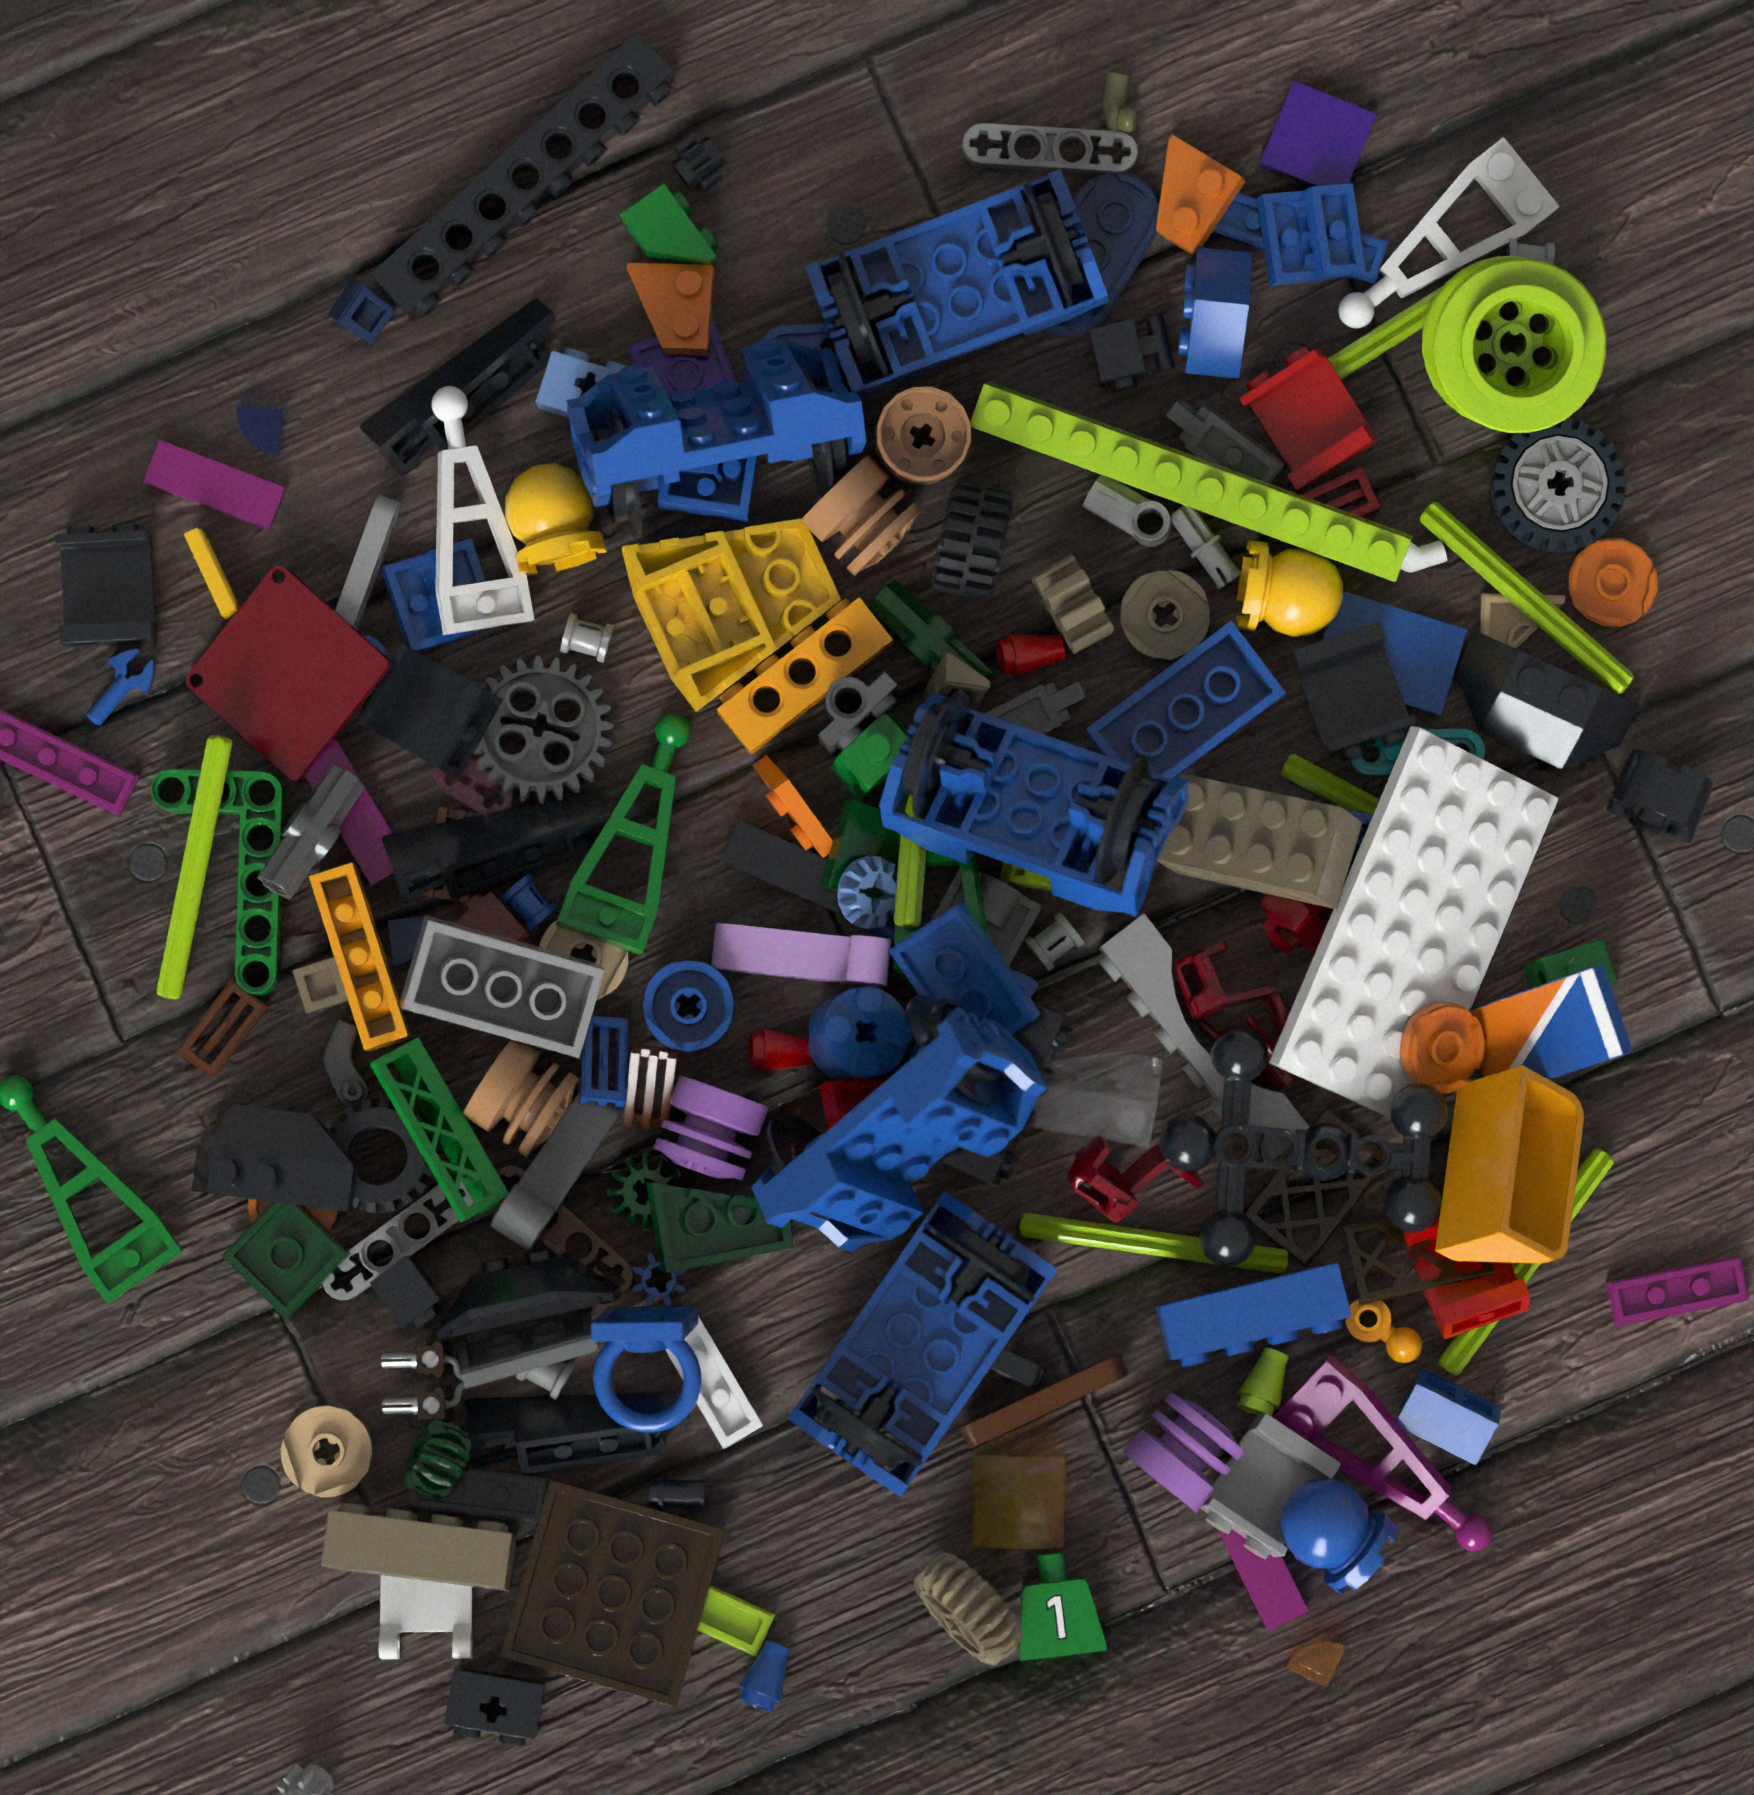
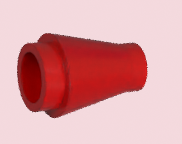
M1007 633L1006 638L996 641L998 667L1002 675L1012 674L1016 678L1052 663L1064 661L1065 648L1063 639L1060 634L1047 636Z
M762 1028L761 1032H751L748 1042L749 1068L759 1069L760 1073L799 1066H813L814 1061L808 1048L809 1039Z

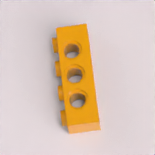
M860 597L852 603L847 598L839 602L826 613L830 621L817 631L812 626L806 628L790 642L794 647L793 650L781 659L776 654L772 655L754 670L758 675L756 679L745 687L741 682H738L719 697L723 704L717 708L718 714L750 755H753L823 700L832 683L840 678L852 677L893 645L891 636ZM833 634L845 635L851 642L849 652L840 657L830 655L825 649V642L828 637ZM797 662H808L814 667L816 674L810 683L800 685L791 680L789 671ZM764 689L773 690L780 697L779 706L769 713L761 712L754 706L756 694Z
M351 862L309 876L364 1050L370 1052L412 1038L357 866Z

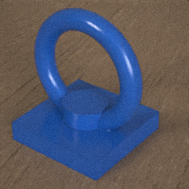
M698 1306L608 1307L591 1323L592 1342H606L599 1351L593 1371L594 1389L601 1406L614 1421L634 1431L659 1432L677 1425L693 1410L701 1391L702 1377L697 1356L691 1346L685 1341V1338L699 1324ZM667 1348L675 1355L683 1371V1388L680 1396L671 1407L660 1413L641 1414L629 1409L618 1399L612 1386L611 1373L616 1358L624 1349L629 1352L644 1353L662 1351Z

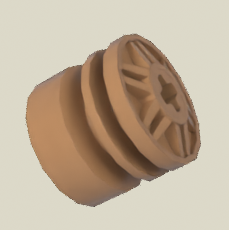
M912 387L896 394L883 408L874 429V449L881 465L895 479L910 485H932L948 478L964 461L971 444V423L964 407L950 393L935 387ZM923 426L927 427L930 430L928 438L933 442L932 446L923 444L920 449L915 448L912 445L914 437L909 434L910 430L920 431Z
M870 455L866 456L850 470L801 519V522L821 542L837 532H840L845 537L834 554L838 560L853 547L857 549L860 554L847 567L853 576L857 575L861 570L879 563L909 534L915 518L922 512L915 502L900 515L893 510L906 496L902 489L885 500L878 494L885 485L889 475Z
M511 1039L477 1087L463 1115L486 1131L491 1130L502 1118L508 1120L510 1123L503 1138V1142L507 1145L512 1143L521 1130L525 1131L527 1135L520 1145L518 1152L528 1158L537 1147L548 1140L572 1104L574 1090L580 1078L570 1072L557 1088L552 1083L561 1065L554 1062L541 1076L537 1075L533 1070L539 1059L540 1052L527 1043Z

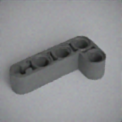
M591 1084V1089H597V1087ZM578 1094L519 1183H516L502 1203L492 1221L491 1227L530 1251L624 1108L615 1107V1103L607 1102L606 1106L597 1105V1101L579 1104Z

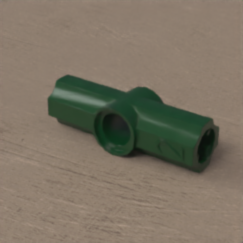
M895 579L868 606V609L902 640L900 644L927 670L932 669L935 672L945 653H950L986 679L992 674V671L959 641L960 636L943 618L933 610L928 611Z

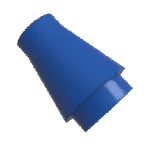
M765 1640L760 1653L738 1686L742 1689L738 1700L753 1707L773 1712L776 1702L781 1703L790 1649Z

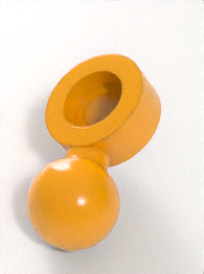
M1357 1299L1349 1306L1351 1317L1346 1318V1325L1350 1334L1355 1339L1364 1343H1374L1382 1340L1386 1343L1388 1355L1399 1363L1412 1362L1420 1355L1422 1350L1420 1335L1409 1327L1395 1328L1392 1326L1391 1313L1383 1301L1378 1300L1360 1304ZM1372 1311L1377 1315V1322L1373 1327L1366 1328L1361 1325L1360 1316L1363 1312Z

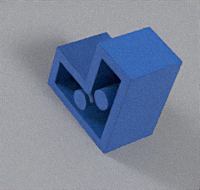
M1197 247L1195 265L1186 264L1182 317L1190 318L1189 328L1180 327L1178 354L1186 355L1185 373L1239 378L1250 303V252Z
M759 455L679 471L680 481L664 484L660 487L658 495L659 509L749 523Z

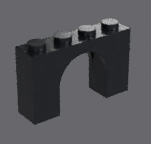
M1032 1000L1041 1014L1011 1035L1031 1053L1048 1088L1041 1094L1045 1096L1055 1075V1071L1050 1069L1057 1052L1060 1054L1065 1052L1071 1040L1073 1029L1068 1027L1071 1017ZM1031 1110L1022 1131L1013 1137L1002 1151L993 1154L990 1158L958 1147L954 1151L947 1153L939 1161L989 1184H1000L1002 1178L1008 1180L1012 1175L1019 1155L1013 1152L1020 1136L1026 1138L1035 1123L1037 1113Z

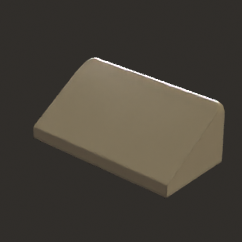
M945 653L925 687L924 702L934 692L946 696L948 701L954 693L962 691L969 696L970 709L976 711L990 688V681L956 656Z

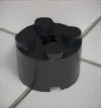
M1632 750L1624 763L1606 810L1625 819L1636 818L1633 826L1645 833L1658 836L1660 830L1663 829L1666 830L1665 834L1669 837L1690 844L1711 795L1713 781L1688 766L1682 765L1679 768L1667 763L1668 758L1647 751Z

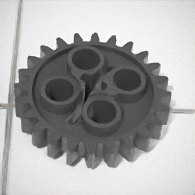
M536 656L534 667L527 669L525 663L520 658L517 659V672L512 674L505 666H501L502 681L498 682L490 677L485 679L488 690L502 698L503 701L473 754H483L476 762L478 771L492 768L488 776V783L490 785L500 779L504 780V795L507 796L514 787L520 788V797L523 802L528 798L530 791L537 792L540 803H544L547 791H553L555 797L561 801L563 800V787L568 785L577 794L580 792L578 778L582 777L589 782L594 781V773L590 768L591 765L604 768L605 759L598 751H611L612 742L601 736L613 732V723L601 721V719L611 714L610 705H597L603 698L604 691L602 688L588 691L592 683V676L590 674L584 676L579 681L575 679L577 665L572 664L564 673L560 671L559 658L555 657L550 668H543L541 657ZM526 694L531 696L536 704L531 710L520 712L511 706V702L516 696ZM572 705L579 710L580 714L574 721L563 722L555 716V712L560 706ZM502 718H508L517 724L503 725L500 721ZM539 722L547 723V731H544L541 737L533 736V728H536ZM559 734H576L579 736V740L571 741ZM509 737H517L525 743L524 749L515 755L503 752L500 745ZM560 747L568 752L569 758L561 765H552L545 760L544 755L549 749Z

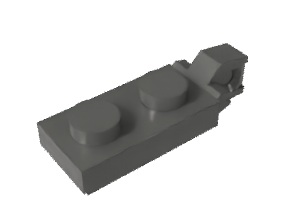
M1179 398L1166 414V417L1183 429L1179 438L1186 444L1185 448L1201 459L1267 483H1271L1285 465L1216 410H1211L1204 404L1199 410H1196Z
M1079 681L1060 691H1057L1052 682L1045 686L1040 685L984 714L1045 735L1061 727L1062 723L1071 719L1067 708L1087 699V696Z

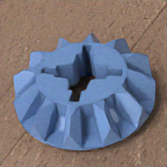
M865 856L855 860L845 869L839 881L837 897L839 907L849 922L855 926L869 929L885 927L886 922L894 917L897 885L896 864L881 857ZM875 884V887L881 889L884 895L871 900L865 894L859 893V890L866 889L867 887L871 888Z

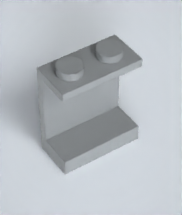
M1267 1413L1254 1417L1238 1443V1446L1245 1451L1244 1455L1239 1461L1230 1455L1225 1465L1231 1471L1228 1475L1218 1474L1212 1484L1215 1491L1201 1509L1208 1513L1206 1517L1208 1523L1226 1534L1234 1530L1246 1539L1243 1545L1248 1550L1263 1559H1267L1269 1554L1273 1557L1284 1556L1289 1549L1283 1545L1280 1519L1282 1509L1293 1490L1313 1479L1333 1478L1341 1463Z

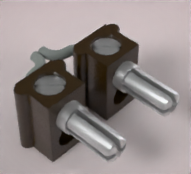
M449 1340L435 1341L433 1345L416 1346V1351L389 1352L383 1353L381 1359L411 1358V1361L381 1362L383 1368L417 1369V1374L433 1373L435 1377L440 1378L450 1376L454 1367L456 1376L463 1381L460 1364L453 1357V1345H451ZM464 1382L460 1383L455 1389V1394L450 1386L436 1387L434 1391L417 1392V1396L413 1398H384L382 1405L412 1404V1407L382 1408L384 1414L413 1413L418 1415V1420L438 1419L445 1423L446 1421L451 1422L454 1418V1406L460 1401L465 1385Z

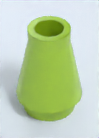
M1264 1347L1260 1358L1237 1392L1240 1396L1237 1406L1253 1415L1267 1413L1272 1417L1274 1410L1280 1409L1285 1369L1289 1356L1275 1349Z

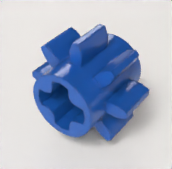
M648 1253L647 1259L650 1265L646 1269L641 1267L633 1268L635 1273L642 1275V1283L635 1285L632 1290L633 1292H638L645 1289L649 1294L646 1300L647 1306L654 1302L655 1297H663L664 1303L667 1306H671L672 1300L669 1294L673 1290L684 1293L686 1291L682 1285L677 1284V1276L684 1274L687 1270L670 1272L672 1280L666 1283L667 1291L660 1293L658 1287L649 1288L647 1280L653 1277L651 1269L657 1266L660 1269L659 1262H656L655 1256L652 1253Z

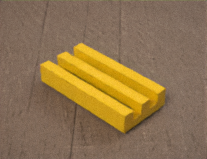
M198 527L184 533L186 541L221 615L226 620H229L236 614L240 606L206 533Z

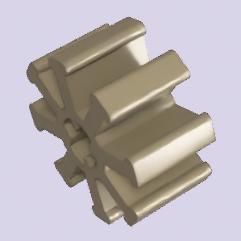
M1072 554L1032 575V583L1041 596L1040 600L1045 610L1052 616L1058 633L1062 639H1065L1073 654L1113 633V625L1104 612L1105 607L1101 599L1094 594L1088 576L1083 568L1080 569Z

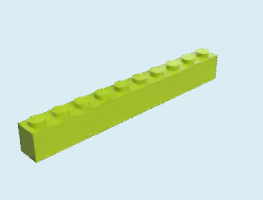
M991 381L984 383L970 421L971 427L1393 582H1396L1413 538L1410 534Z

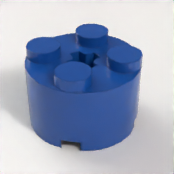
M685 960L666 965L652 977L645 990L643 1013L649 1030L663 1045L670 1049L678 1050V1052L697 1053L712 1048L726 1036L734 1020L735 1000L727 980L718 970L703 962ZM683 996L689 1000L694 996L700 998L697 1007L701 1012L695 1018L690 1014L684 1018L678 1015L682 1009L678 1001Z
M873 986L856 987L830 996L816 1007L808 1025L810 1027L808 1048L814 1063L829 1077L837 1080H865L881 1076L895 1068L904 1057L913 1034L903 1008L890 994ZM857 1027L862 1032L860 1036L862 1042H857L855 1039V1036L859 1032Z

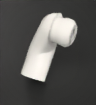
M1435 541L1420 547L1411 542L1401 569L1405 572H1415L1446 562L1447 555L1442 541Z

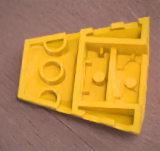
M801 519L749 526L734 531L710 532L702 536L665 539L650 544L626 545L621 548L633 597L671 680L696 712L841 601L811 532L801 522Z

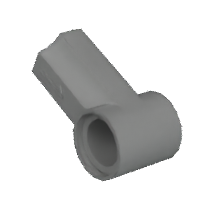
M1100 475L1095 481L1082 505L1083 508L1133 536L1137 542L1147 547H1156L1164 543L1171 531L1170 515L1161 503L1150 501L1118 481ZM1147 513L1159 515L1164 522L1162 529L1153 535L1141 532L1138 528V522L1143 515Z

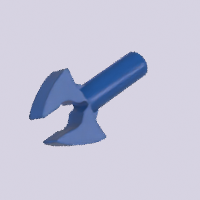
M138 648L131 649L112 657L107 663L115 668V680L88 711L87 716L89 720L96 725H101L129 690L141 689L148 695L154 682L155 661L150 660L141 674L128 678L130 663L142 651Z

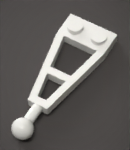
M1503 137L1463 170L1383 264L1379 271L1384 278L1365 293L1353 292L1341 300L1338 309L1340 319L1351 328L1366 326L1374 316V308L1395 291L1402 299L1507 246L1509 238H1515L1516 240L1523 238L1555 213L1560 206ZM1476 179L1513 226L1460 252L1437 222L1470 183ZM1426 237L1445 261L1407 279L1399 269V266L1420 241Z
M453 386L439 389L432 398L433 413L444 422L448 450L438 452L435 591L443 635L534 620L526 573H519L515 558L518 551L477 445L466 447L461 418L465 415L468 408L467 398L460 389ZM466 462L481 504L454 508V464ZM487 519L509 578L453 587V524Z

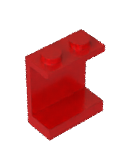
M1306 346L1284 359L1283 362L1287 367L1273 377L1267 371L1246 384L1249 392L1239 398L1243 406H1251L1292 472L1287 476L1296 490L1307 488L1380 441L1322 349H1314L1309 352Z
M1439 1218L1431 1227L1424 1231L1413 1233L1404 1231V1240L1407 1247L1413 1244L1418 1246L1420 1242L1430 1239L1424 1250L1447 1264L1449 1258L1435 1251ZM1406 1249L1409 1257H1411L1414 1252ZM1419 1256L1414 1264L1419 1281L1438 1278L1443 1270ZM1456 1261L1453 1268L1461 1273L1484 1268L1482 1262ZM1492 1262L1493 1268L1496 1270V1273L1493 1275L1424 1290L1443 1340L1529 1310L1530 1293L1524 1279H1517L1511 1263Z

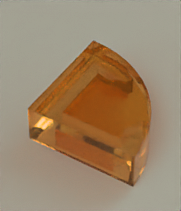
M1321 1641L1309 1644L1295 1652L1287 1661L1285 1668L1327 1688L1347 1646L1334 1641Z

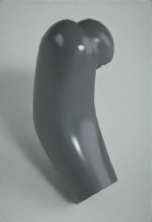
M338 1019L325 1049L323 1063L339 1100L347 1106L356 1105L365 1100L368 1095L367 1085L352 1061V1048L358 1029L356 1025Z

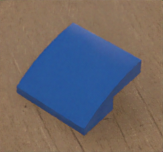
M1353 183L1312 186L1305 191L1270 193L1257 197L1269 286L1334 279L1366 272Z
M472 538L453 543V587L486 582ZM436 549L429 550L425 555L384 566L380 570L407 647L420 652L486 630L480 629L443 635L435 591Z

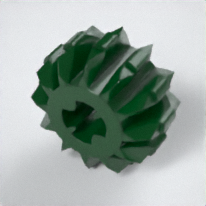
M644 1153L642 1155L643 1169L638 1170L635 1161L628 1157L624 1162L632 1173L629 1177L620 1171H613L612 1177L623 1182L624 1186L623 1189L608 1188L607 1194L613 1197L623 1195L624 1201L615 1204L612 1207V1211L614 1214H617L627 1207L631 1209L625 1218V1225L632 1226L638 1214H642V1230L649 1231L651 1228L649 1200H647V1205H642L637 1201L639 1193L634 1190L635 1185L639 1181L642 1184H646V1179H651L658 1184L669 1185L668 1183L678 1180L681 1177V1173L675 1170L666 1177L661 1175L669 1162L664 1157L658 1161L655 1170H651V1155Z
M435 1419L427 1423L422 1432L417 1435L416 1442L410 1448V1455L405 1462L406 1468L403 1476L406 1487L415 1490L416 1494L426 1498L431 1497L438 1501L450 1495L453 1487L458 1485V1480L464 1472L465 1464L470 1458L469 1451L472 1445L469 1433L460 1430L459 1426L448 1421L445 1423Z

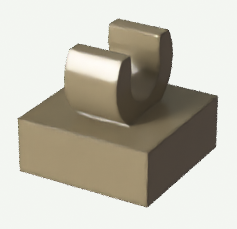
M335 957L292 970L306 1014L348 1002Z

